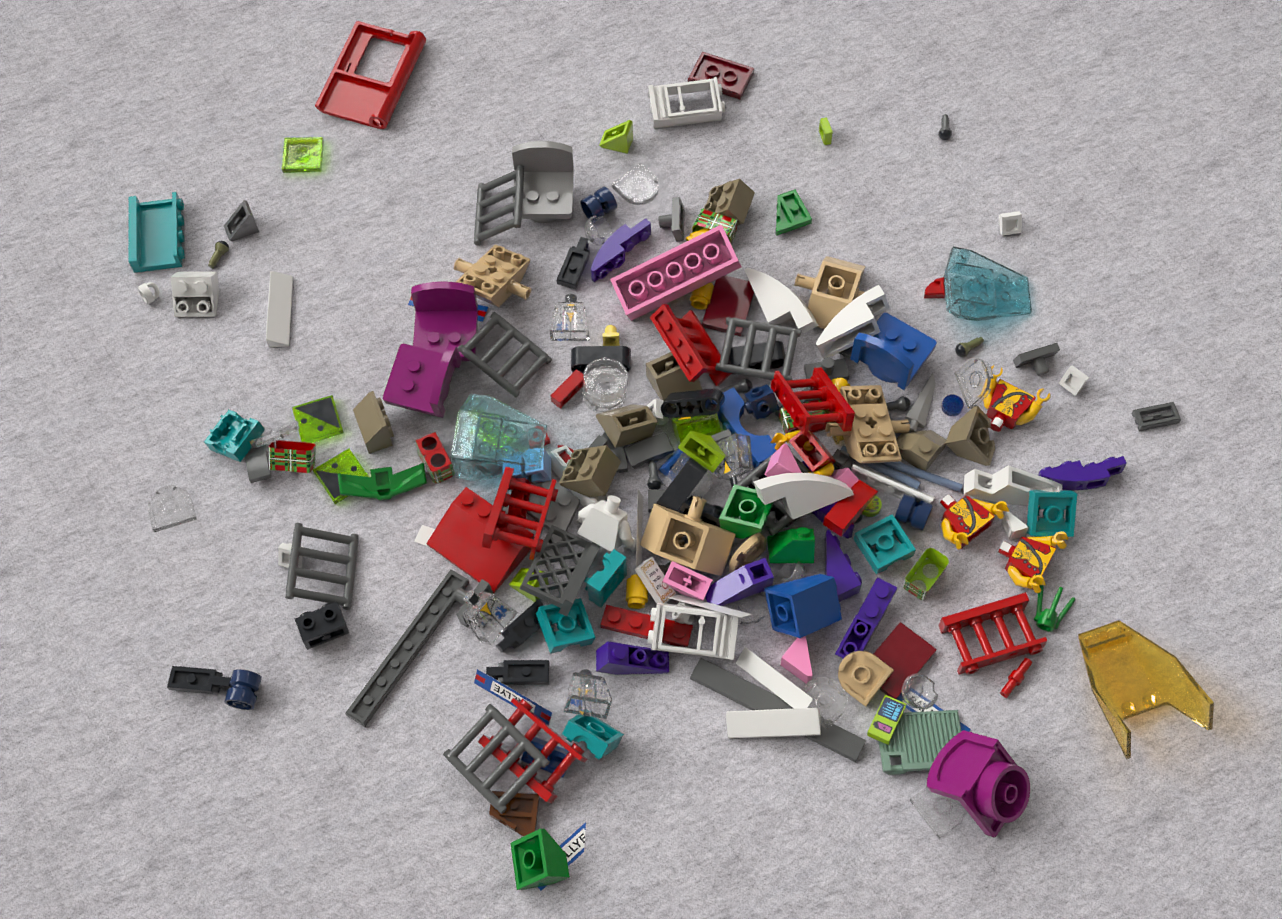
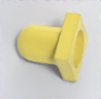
M608 325L605 328V333H602L603 346H620L619 333H617L616 327Z

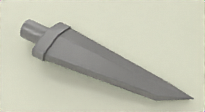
M933 372L910 411L906 414L905 419L910 422L909 432H916L917 427H925L936 386Z

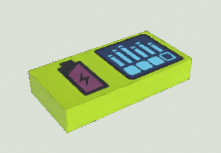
M885 695L868 729L867 736L889 745L907 704Z

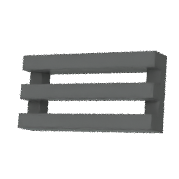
M1174 402L1135 409L1132 412V416L1135 417V423L1138 424V431L1178 424L1181 421ZM1169 409L1172 410L1170 412L1156 413L1151 416L1141 417V415L1160 412Z

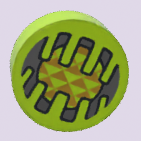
M875 496L862 514L867 517L878 515L882 507L880 498Z

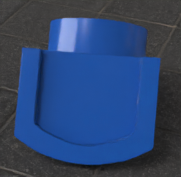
M883 313L877 320L880 333L873 336L858 333L855 337L851 360L857 364L859 361L865 363L875 377L889 383L898 382L897 387L905 391L934 351L937 342L896 317Z

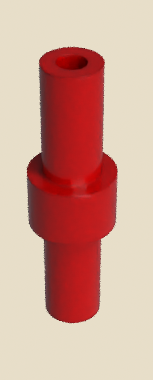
M1024 658L1019 667L1008 676V682L1000 691L1003 697L1008 698L1014 688L1022 683L1025 678L1024 674L1032 665L1030 659Z

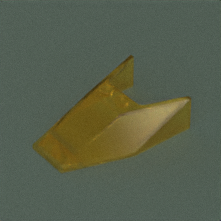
M1120 620L1078 634L1091 690L1126 760L1131 758V731L1123 721L1130 717L1169 705L1205 729L1211 730L1213 728L1214 702L1176 656Z

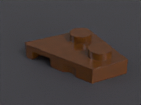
M492 791L498 798L505 793L503 791ZM517 793L506 805L507 810L503 814L490 804L489 815L524 837L536 831L540 796L538 794Z

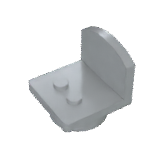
M532 141L513 146L514 170L517 169L518 165L524 166L522 219H531L538 223H550L558 219L572 218L574 190L572 146L552 141Z

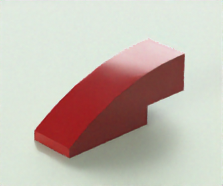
M861 480L850 488L854 495L839 500L824 517L823 525L840 537H842L851 524L855 523L878 493V491Z

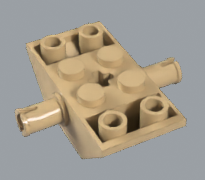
M494 245L474 264L458 258L454 263V270L464 274L456 282L474 286L476 298L500 307L512 294L527 300L530 296L531 288L520 283L528 268L530 259L519 253L507 250L502 246Z
M826 256L822 261L817 277L812 278L797 274L794 286L812 290L808 309L819 325L817 327L825 329L843 308L865 293L859 290L865 266Z
M881 385L842 386L840 393L855 412L852 431L843 432L837 423H827L826 432L830 433L826 435L828 437L843 435L847 453L859 463L901 461L902 458L895 433H908L910 424H905L909 423L907 419L891 421Z
M693 496L688 514H682L654 504L640 545L658 556L669 559L671 562L722 576L736 534L703 522L700 519L707 500ZM683 536H687V544H685V541L682 539Z

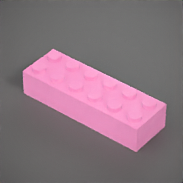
M719 225L610 280L625 314L632 321L742 266L722 225Z

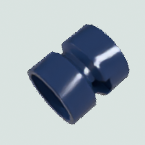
M604 186L595 191L594 196L588 195L580 201L584 214L593 223L601 219L604 213L609 214L617 209L615 197Z
M904 494L896 511L895 518L903 524L910 522L911 527L923 531L933 505L924 501L918 503L916 498Z
M233 670L230 679L232 687L227 690L225 704L237 709L253 710L257 699L254 692L259 690L262 676L249 670Z

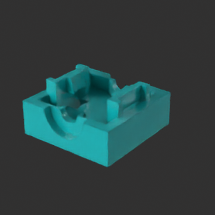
M228 409L225 415L220 416L221 419L213 430H209L210 434L204 443L211 451L241 462L265 431V428L258 420L253 418L249 420L244 419L237 412Z
M1030 490L1027 534L1030 536H1054L1062 531L1068 537H1074L1078 493L1060 490V492ZM1039 509H1044L1043 517H1038L1037 521V516H1040Z
M893 514L856 532L853 538L876 575L887 570L891 564L898 560L905 561L913 557L916 551ZM868 544L870 547L876 545L878 552L875 553L873 548L870 549L868 547Z
M615 549L610 554L606 552L603 556L602 565L605 569L597 571L591 578L587 577L584 580L586 583L585 590L588 591V599L600 608H602L627 576V559Z
M581 598L575 599L568 616L560 614L561 608L553 604L539 607L536 615L550 654L561 652L571 645L579 644L580 647L593 644L596 637ZM557 624L559 631L554 632V627L551 628V625Z
M587 711L568 720L562 732V735L567 737L566 740L569 742H586L587 749L591 750L590 752L598 760L615 750L624 735Z

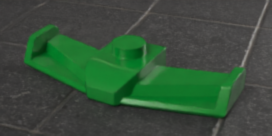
M424 463L395 474L392 472V466L370 469L371 477L338 473L340 495L373 498L379 501L389 500L396 495L427 484Z

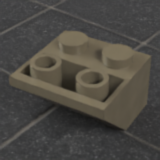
M740 178L729 181L710 190L709 198L703 209L736 219L738 226L744 224L755 192Z
M671 352L646 363V377L663 402L671 393L703 390L699 378L695 382H689Z
M371 391L353 409L369 454L393 446L391 438L394 437L380 397L376 398L374 391Z
M632 404L596 414L598 422L615 448L652 437L658 422L649 407L644 405Z
M607 445L574 450L566 469L563 471L559 484L587 497L606 496L621 461Z

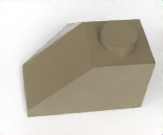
M974 406L951 426L945 444L958 457L989 466L996 449L994 440L990 441L988 428H991L990 419L979 406Z
M932 430L901 433L896 439L901 458L924 471L928 470L947 446L945 444L946 439Z

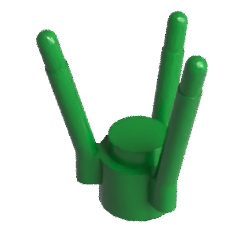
M1039 585L1041 592L1038 593L1034 621L1037 622L1036 626L1041 630L1053 632L1054 629H1058L1060 622L1076 599L1072 597L1057 617L1055 610L1063 587H1059L1051 608H1046L1042 611L1044 586Z

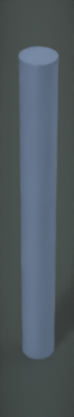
M843 445L840 450L847 452L846 446ZM880 462L862 463L918 490L921 482Z
M880 462L890 468L957 492H961L963 486L961 483L901 462Z

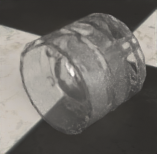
M609 358L596 359L588 364L583 376V400L590 410L602 413L624 405L628 381L625 367L620 362Z

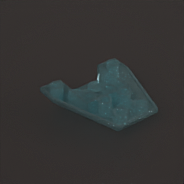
M954 246L951 248L944 273L946 309L949 313L957 318L971 321L991 320L1032 313L1028 277L973 250Z
M470 394L457 415L451 451L456 478L482 481L503 476L505 467L514 468L513 474L540 469L548 425L491 396Z

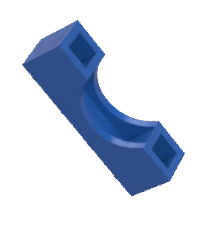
M733 387L723 393L725 401L720 410L713 416L721 421L724 431L730 430L735 447L738 451L744 453L748 465L751 468H757L777 451L774 448L776 444L770 443L772 439L769 435H754L742 427L739 420L744 414L745 402Z

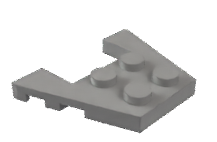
M552 478L550 481L532 483V485L549 489ZM556 482L555 489H559L555 502L551 501L544 527L550 530L551 526L554 525L567 531L580 505V499ZM530 493L529 502L545 505L546 497ZM509 505L503 508V511H506L505 514H508ZM527 510V514L536 521H540L541 514ZM552 534L555 543L563 541L561 537ZM552 549L544 551L548 558L556 556Z

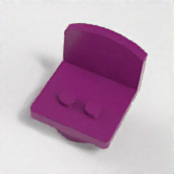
M437 281L422 283L412 287L411 296L415 308L413 346L444 353L448 344L458 348L461 344L465 345L477 333L478 304L474 286L458 282ZM476 346L471 350L475 355ZM459 352L462 361H470Z
M404 343L401 344L383 394L384 402L389 405L443 418L446 411L443 404L449 394L450 382L455 367L460 368L462 361L457 346L448 344L445 352L440 353Z
M965 730L961 731L941 749L928 773V789L932 793L958 800L984 834L993 838L998 835L1005 823L1013 822L1022 815L1029 801L1030 780L1027 772L1015 763L998 739Z

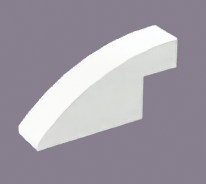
M751 268L744 269L769 324L779 325L793 317L798 329L802 330L803 333L819 326L804 302L789 288L765 273Z
M879 285L854 299L827 325L816 342L822 358L831 357L853 346L854 339L858 333L871 336L880 333L874 316L889 310L890 306Z
M1009 465L993 475L977 469H973L964 475L965 495L993 502L1004 501L1006 504L1028 505L1030 490L1060 492L1062 490V484Z
M785 473L754 481L759 499L766 505L782 498L785 511L792 519L854 495L853 491L844 482L813 473Z

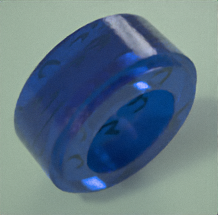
M951 394L943 399L941 408L946 415L957 416L962 412L964 403L959 396Z

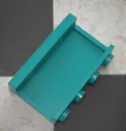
M172 192V199L141 203L137 196L128 197V262L134 273L182 267V259H185V251L182 247V242H185L182 230L184 217L181 214V210H184V202L182 198H179L177 192Z

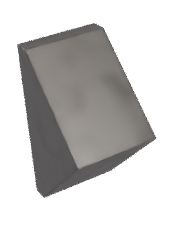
M243 200L224 225L229 241H235L259 232L246 200Z

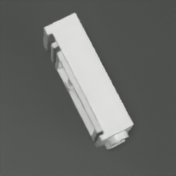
M717 77L659 86L648 85V98H650V110L653 115V129L720 121L722 113H725L724 101L720 100L722 87L721 84L717 83ZM711 90L713 108L684 112L685 106L683 105L682 94ZM678 94L680 101L679 110L681 112L671 113L668 96Z
M657 603L656 608L652 607L650 621H654V628L649 630L647 644H651L652 650L734 660L739 617L711 609ZM666 611L701 615L698 620L700 625L697 648L662 644ZM704 616L717 617L713 650L700 649L703 624H705Z

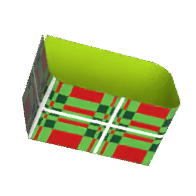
M701 209L692 227V233L703 228L711 230L722 225L732 245L737 232V220Z
M934 548L926 549L905 577L903 588L923 601L946 570L949 559ZM927 564L935 565L938 568V575L934 578L926 577L923 574V567ZM915 580L923 581L926 585V591L920 590L911 583Z

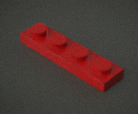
M606 605L600 627L648 639L649 630L654 628V621H650L651 615ZM665 619L662 643L688 647L693 625L681 624Z

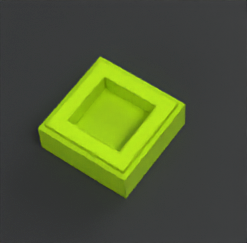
M827 117L821 118L819 123V134L824 145L831 144L833 134Z

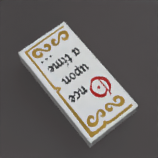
M653 557L647 559L635 569L656 604L666 603L670 600L667 597L676 595L673 588L662 582L665 575Z

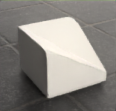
M1005 512L1001 523L1008 539L1014 540L1025 537L1028 526L1012 513Z

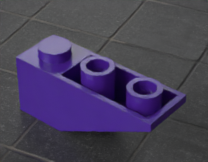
M827 530L825 535V575L834 577L837 584L838 600L841 602L860 592L862 579L858 572L853 571L849 556L846 553L843 554L840 549L841 544L836 535L833 536L831 531Z
M766 558L746 564L711 584L705 596L706 601L724 606L765 591L764 588L773 586L774 576Z
M608 641L596 650V672L615 675L669 673V652Z

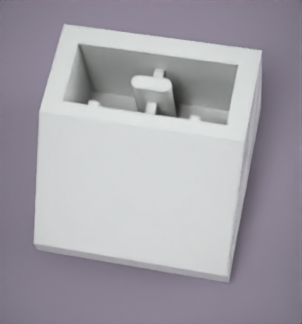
M176 272L171 276L174 317L216 316L219 296L218 272Z

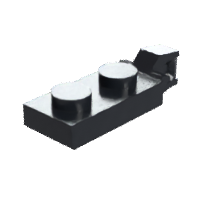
M580 237L577 247L572 246V248H569L556 280L558 285L572 289L577 288L589 259L590 250H587L589 246L587 238Z
M539 599L501 633L504 639L496 645L501 653L510 645L514 649L520 646L540 628L536 613L539 607L544 605Z
M504 660V662L498 663V667H486V674L504 685H549L550 662L549 660Z
M172 666L167 684L168 690L217 694L219 690H228L232 686L230 685L231 677H223V673L217 672L216 669Z

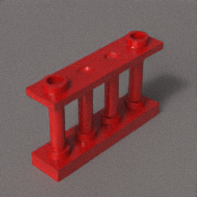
M663 304L650 317L689 382H695L703 373L709 374L714 384L719 386L732 374L715 370L717 363H720L721 354L693 310H689L682 318H677L669 305Z
M822 367L814 368L810 379L785 380L779 371H775L774 379L771 381V389L803 435H808L810 424L836 422L843 432L852 431L855 412ZM811 387L813 389L810 391L793 392L792 388ZM819 398L822 401L812 403L800 402V400ZM820 410L830 412L829 414L810 415L808 411Z
M505 467L483 534L481 547L490 549L492 541L499 539L531 548L529 559L534 560L536 552H541L543 539H540L551 501H556L559 489H555V479H552L549 489L516 481V478H513L514 468ZM516 489L546 497L545 505L513 498L508 492L509 490L513 491ZM508 505L539 513L541 518L539 522L505 514L506 511H503V508L508 507ZM505 522L535 530L536 534L534 539L500 531V528L497 527L498 523L503 524Z
M1026 592L941 618L938 625L941 634L949 632V634L953 635L964 661L960 663L957 669L958 674L966 673L970 675L985 666L1028 653L1036 655L1043 651L1047 638L1043 637L1036 640L1024 614V610L1029 602ZM1012 613L1016 616L1027 643L1014 645L1003 620L1004 615ZM991 619V621L995 622L1006 649L993 652L982 626L983 621ZM963 627H973L985 654L984 656L972 659L960 631Z
M513 698L510 702L517 709L508 720L514 726L524 714L535 723L524 735L530 742L541 729L552 737L540 751L546 758H548L559 743L569 751L547 780L541 782L535 777L538 774L536 772L526 783L542 799L552 804L558 797L553 792L555 789L554 785L576 758L584 763L588 759L582 755L585 751L576 743L570 745L530 711L533 707L524 699L519 701ZM483 734L478 743L485 747L493 739L494 735L490 738ZM503 743L492 752V755L500 762L512 752L511 750L506 752L501 747ZM520 757L509 768L518 778L530 766H522L518 762Z

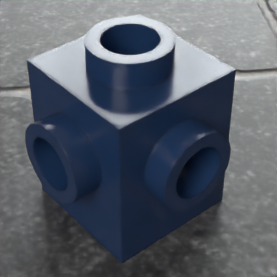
M767 384L755 387L750 392L744 394L747 401L745 402V409L748 414L752 413L756 420L766 418L771 413L780 410L775 394Z

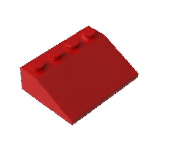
M465 487L451 503L426 544L480 583L482 579L488 582L493 593H495L528 555L531 548L499 539L492 541L490 549L481 547L483 534L493 505ZM505 522L503 524L498 523L497 527L500 528V531L534 539V534L526 528Z

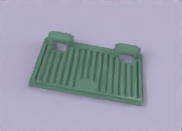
M958 710L903 713L889 745L878 741L883 772L888 775L905 774L907 771L930 770L941 749L955 735L961 732ZM890 757H901V765H891Z

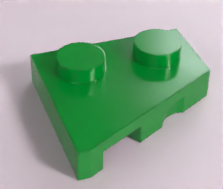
M796 189L777 195L776 236L812 224V218Z

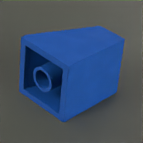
M817 574L764 588L772 630L802 638L842 620L841 606L837 595V584L834 577Z

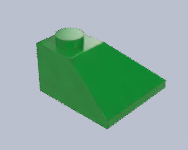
M734 484L719 518L720 528L735 533V538L739 539L759 533L765 525L774 502L765 505L759 499L756 489Z
M800 527L776 533L774 536H767L769 563H814V529Z
M538 829L510 843L517 890L553 885L570 877L566 853L545 829Z

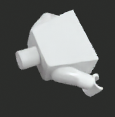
M610 495L607 501L600 500L596 504L591 503L579 511L576 522L582 523L577 534L611 552L613 549L617 550L622 544V549L627 550L629 548L632 550V553L636 551L637 539L631 536L630 526L627 522V512L618 508L621 502L618 497Z

